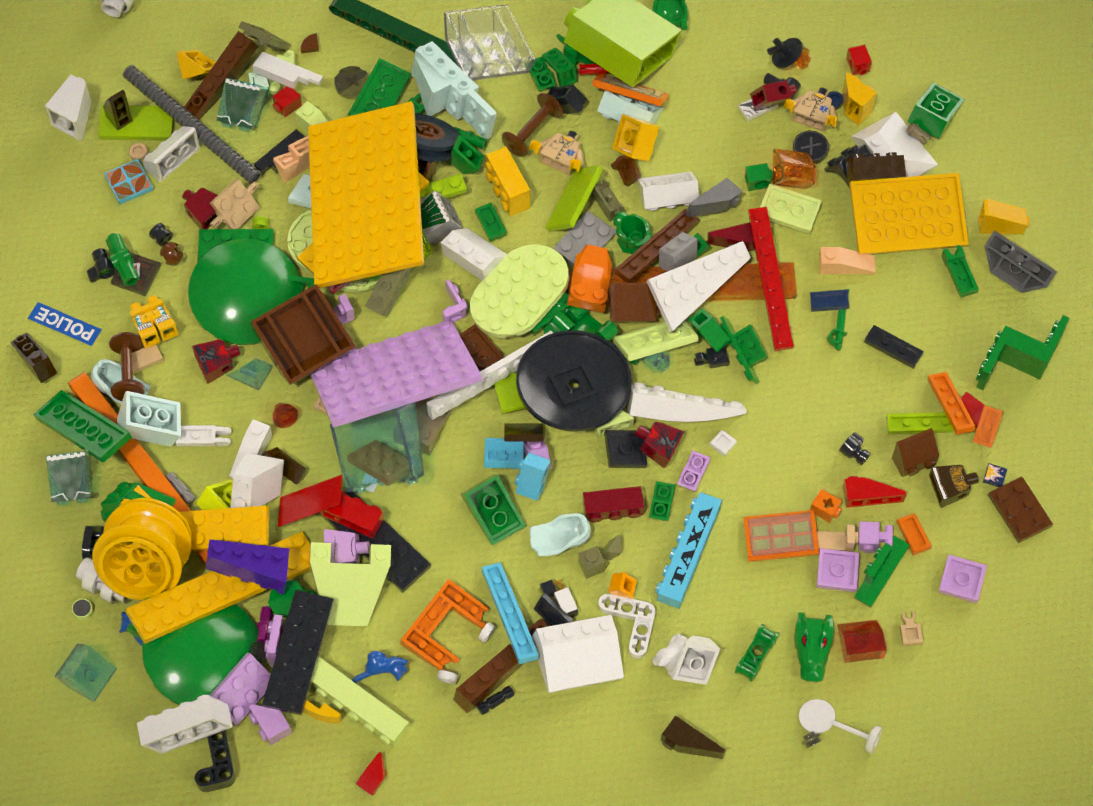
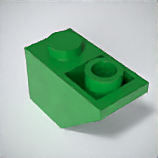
M703 308L688 319L695 333L716 352L731 341L715 319Z

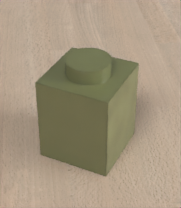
M597 546L579 553L578 563L586 579L604 572L605 562Z

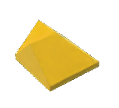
M199 50L178 51L177 53L178 65L183 79L206 76L216 63Z

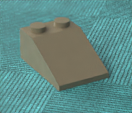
M431 397L411 403L401 416L394 430V440L396 443L429 456L453 410L452 408L442 416L432 420L428 416L427 402L434 399Z

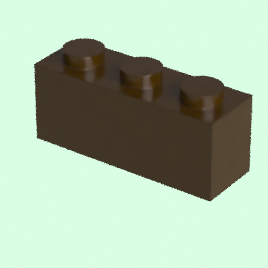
M897 152L886 153V156H880V153L869 154V157H863V154L852 155L851 159L846 160L848 182L906 177L904 155H897Z

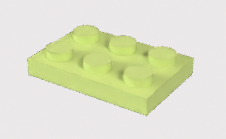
M769 184L760 207H767L770 222L810 234L822 201Z

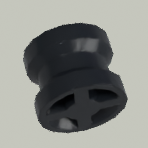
M158 223L150 230L149 236L155 239L159 246H163L172 239L173 233L170 230H166L163 223Z

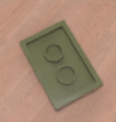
M241 21L239 28L244 30V35L258 40V43L266 47L281 51V49L289 50L291 46L290 43L261 27Z
M374 440L347 455V462L387 486L417 470L415 462L378 440Z

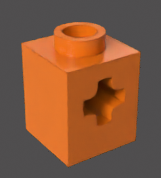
M821 489L812 502L810 510H814L816 516L830 523L833 518L837 519L840 515L842 500Z

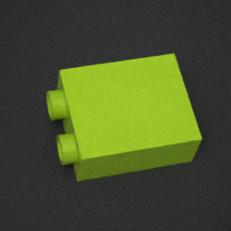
M587 0L585 6L581 9L576 6L573 7L564 20V25L568 27L564 42L632 88L672 58L682 31L636 0Z

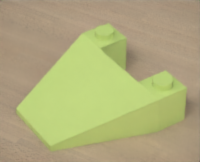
M311 542L309 566L317 593L320 596L335 600L328 625L367 627L390 567L391 545L371 544L369 548V564L330 563L331 543Z

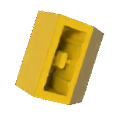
M849 72L845 76L842 90L844 115L859 126L872 113L877 92Z

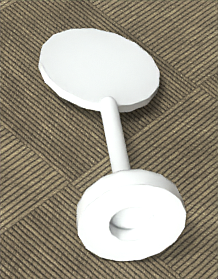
M810 700L804 703L799 712L800 724L808 732L815 734L824 733L832 726H836L867 739L865 750L870 754L874 753L882 735L883 728L879 726L873 727L868 735L835 721L834 709L824 700Z

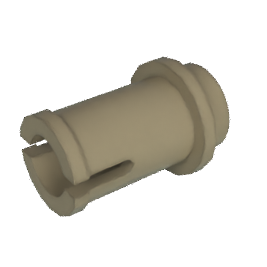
M911 123L906 132H908L909 136H913L922 144H925L927 141L922 136L929 140L931 135L918 127L919 124Z

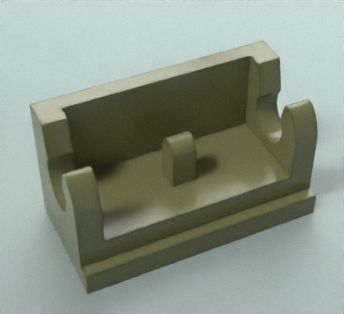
M603 179V183L600 186L596 182L591 194L609 222H611L618 212H625L624 206L619 203L609 188L606 179Z

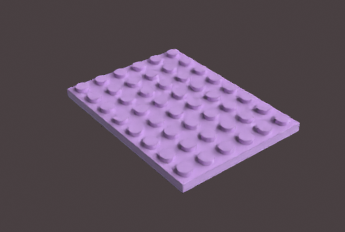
M451 320L449 322L442 321L430 327L426 326L414 332H406L401 336L387 338L378 343H371L359 349H352L310 374L333 428L482 381L481 373Z

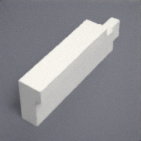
M262 52L253 64L254 73L292 89L295 88L298 81L306 85L310 82L319 85L323 80L321 75L265 52Z

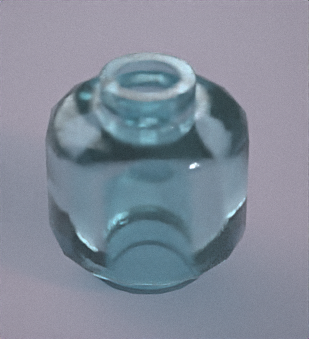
M667 351L642 357V362L654 373L664 372L670 366V355Z

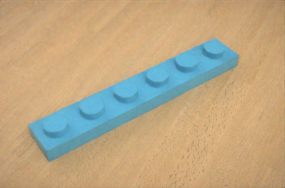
M501 562L482 567V574L518 663L523 664L538 660L539 654Z

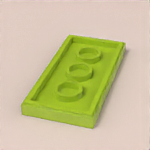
M101 105L99 139L167 140L173 133L174 119L167 115V112L165 113L163 109H160L159 106L129 105L133 122L117 130L106 117L103 105Z
M599 165L580 168L579 172L576 169L574 170L545 226L548 231L574 228L603 171Z

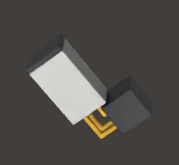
M549 580L540 584L542 595L546 593L550 598L554 596L557 605L571 618L578 615V609L569 588L564 589L561 580L555 582ZM560 585L562 590L558 591L557 587L555 588V586Z

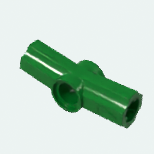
M120 233L108 235L105 241L111 253L110 259L116 270H118L125 286L137 284L140 278L133 265V257L125 246Z

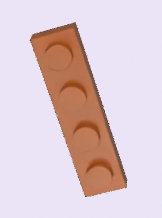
M947 372L928 375V382L955 434L974 431L975 424Z

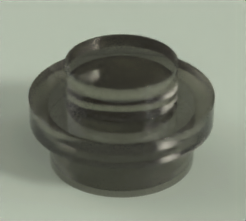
M256 641L249 647V653L258 662L266 658L265 644Z
M812 731L803 736L804 741L801 743L805 744L807 748L821 741L820 733L815 734Z

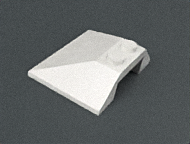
M896 112L851 136V139L858 147L866 145L871 154L880 153V156H886V153L897 152V155H904L906 177L921 176L938 166L919 140L908 135V132H906L908 126Z

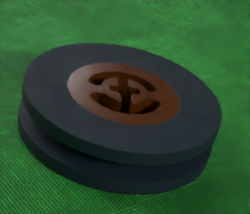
M415 113L417 159L432 162L450 160L453 146L459 136L458 131L441 119Z

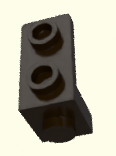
M278 447L264 451L261 456L284 460L283 475L294 484L300 483L306 468Z

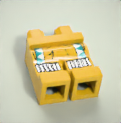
M155 295L148 297V304L144 306L137 302L130 305L131 311L129 312L145 349L161 343L158 332L163 341L179 335L175 322L170 317L162 299H158ZM172 328L169 334L163 333V331ZM155 336L152 341H145L146 338Z

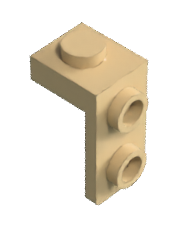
M847 524L845 532L817 531L819 550L821 548L853 552L854 546L858 544L859 534L855 532V525Z

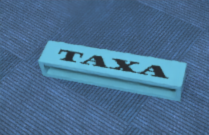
M702 492L699 493L697 498H693L690 506L693 510L690 515H686L683 523L686 527L684 531L679 532L676 540L679 544L677 548H673L669 559H672L670 565L666 564L662 576H665L664 580L657 585L655 591L658 594L657 601L678 609L680 608L721 508V499Z

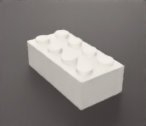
M202 695L197 698L198 700L183 702L179 707L165 709L156 716H147L143 721L137 722L141 746L163 754L232 728L228 704L209 695Z

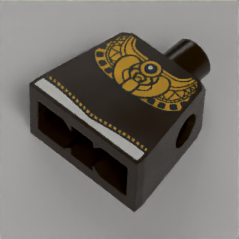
M962 465L931 467L929 473L940 508L966 498L971 491L970 485L979 482L977 473L966 474Z

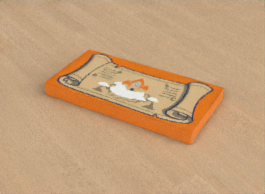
M605 74L598 75L592 84L594 87L657 106H662L669 97V93L639 84L632 88L619 78Z

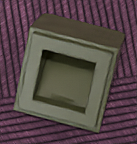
M620 535L611 539L600 553L603 559L612 560L621 553Z

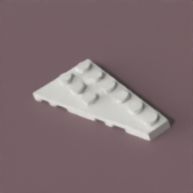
M743 241L646 281L670 332L679 326L751 258Z

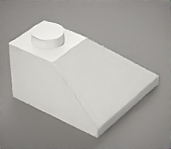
M691 636L683 644L671 678L673 680L707 685L720 648L710 638Z

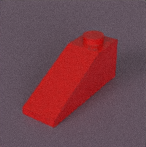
M850 476L844 479L842 486L846 508L904 502L906 497V491L866 477Z

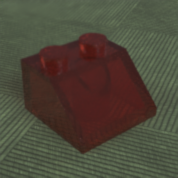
M877 620L837 625L844 663L884 658L887 649L883 630Z

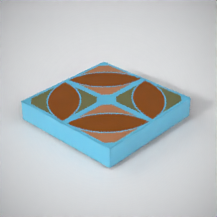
M138 159L104 173L119 204H123L153 190Z

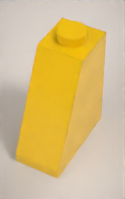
M984 199L978 217L979 234H992L994 230L1000 234H1024L1026 227H1029V216H1026V209Z

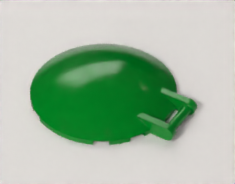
M235 239L212 248L196 264L189 281V303L197 322L205 331L207 330L210 334L214 335L215 338L235 345L259 344L260 341L251 328V321L301 293L303 286L308 288L314 286V278L300 277L290 258L280 249L267 242L255 239Z
M234 604L146 644L142 642V660L145 671L154 683V687L164 697L180 706L183 702L198 700L199 696L210 695L246 653H250L262 665L263 645H261V641L260 644L257 643L258 629L253 620L242 608ZM130 623L126 630L141 639L134 625Z

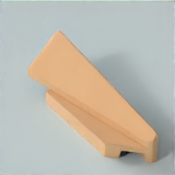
M308 136L288 145V153L273 158L284 183L310 168Z

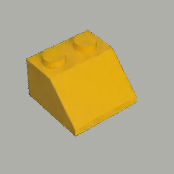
M622 114L612 149L630 158L649 162L660 126Z

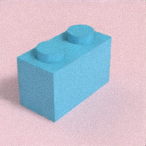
M528 453L525 459L522 458L518 469L521 471L515 480V485H517L516 493L537 501L544 490L551 460L532 453Z

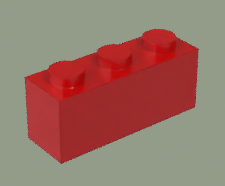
M342 490L340 505L320 512L321 516L372 539L384 520L383 512L379 507L375 505L369 506L357 497L351 498Z

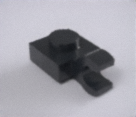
M725 346L718 352L712 348H706L705 353H696V358H694L695 366L709 364V368L728 366L729 364Z

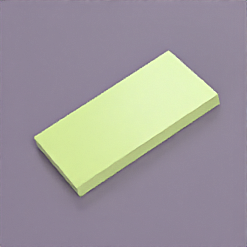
M685 320L672 332L669 331L666 322L613 338V343L628 361L698 341V335Z

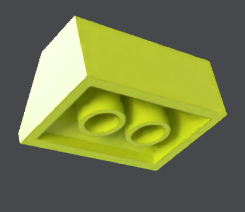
M230 479L207 486L196 504L202 510L231 508L233 480Z

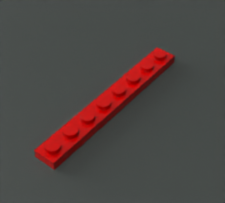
M767 207L748 209L774 351L793 349L794 345Z

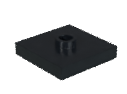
M605 430L604 436L609 468L647 467L646 454L640 450L644 440L634 435L636 430Z

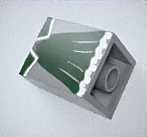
M437 190L420 200L423 248L443 241L452 230L464 228L452 202Z

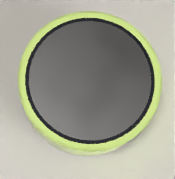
M78 599L72 605V612L77 619L84 620L91 616L93 607L87 599Z

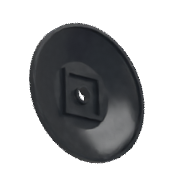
M560 331L537 340L523 354L516 373L518 395L528 412L540 422L564 431H587L605 425L622 411L631 391V372L623 354L608 340L584 331ZM571 382H575L579 386L576 388H571L568 384Z

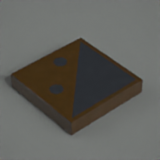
M505 423L504 441L542 442L543 423Z

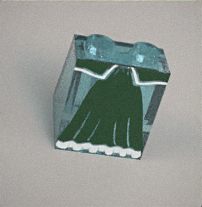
M226 78L216 121H220L222 126L232 128V125L239 126V130L249 132L250 129H256L269 87Z
M79 451L46 456L51 502H57V506L67 505L69 504L68 500L75 499L77 503L88 502V498L93 497L89 453Z

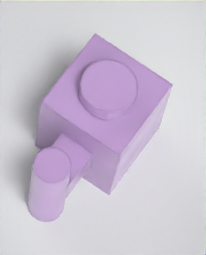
M859 522L858 551L874 553L879 548V542H885L892 546V525H886L885 532H879V522Z

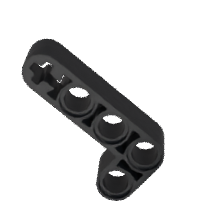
M226 730L207 737L213 766L200 769L195 774V782L198 789L202 792L227 788L235 782V773ZM215 735H222L220 740H212ZM220 753L226 754V757L222 760L216 759ZM222 773H230L227 779L220 778ZM204 777L210 778V780H209L208 783H206V784H201V783H200V781H201L202 778H204Z

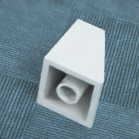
M70 75L45 105L51 126L80 142L83 140L91 99L85 80L81 77Z
M246 453L233 474L231 508L262 506L280 496L284 460Z

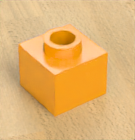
M624 572L612 574L608 592L612 595L632 599L637 580Z

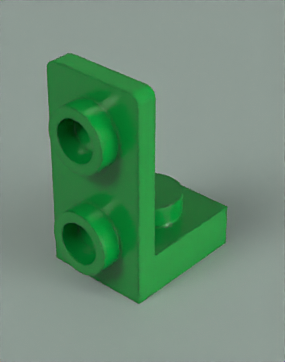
M553 48L542 54L543 60L556 72L559 86L572 85L578 82L575 65L558 48Z

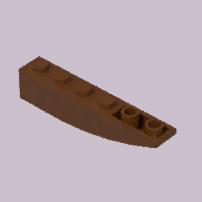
M238 31L184 108L194 115L196 119L200 120L225 93L226 79H229L231 82L235 80L259 46Z
M540 618L528 628L531 637L536 629L549 627V625ZM511 643L456 688L453 700L466 713L476 707L523 665L518 663Z

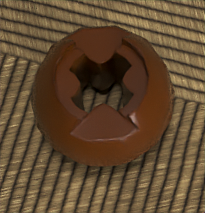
M166 243L160 250V255L164 257L167 265H176L183 258V252H180L177 243Z

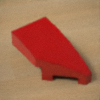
M381 752L374 757L356 782V785L370 795H375L387 775L383 762L384 756Z

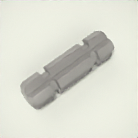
M173 472L166 475V479L188 505L195 501V495L189 491Z

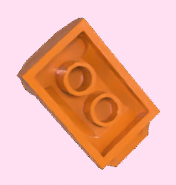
M588 244L576 255L567 305L604 313L612 269V262L607 248Z

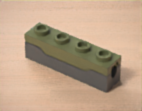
M412 268L381 274L365 307L387 317Z

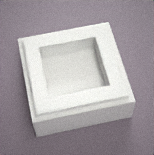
M721 430L710 442L709 446L725 457L736 445L737 441Z

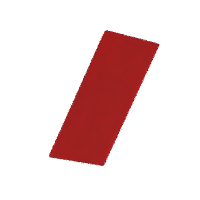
M342 475L282 496L280 498L277 527L340 505Z

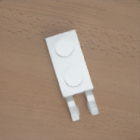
M215 425L181 426V436L176 441V446H230L231 440L229 438H216V434L230 435L231 428L216 427Z

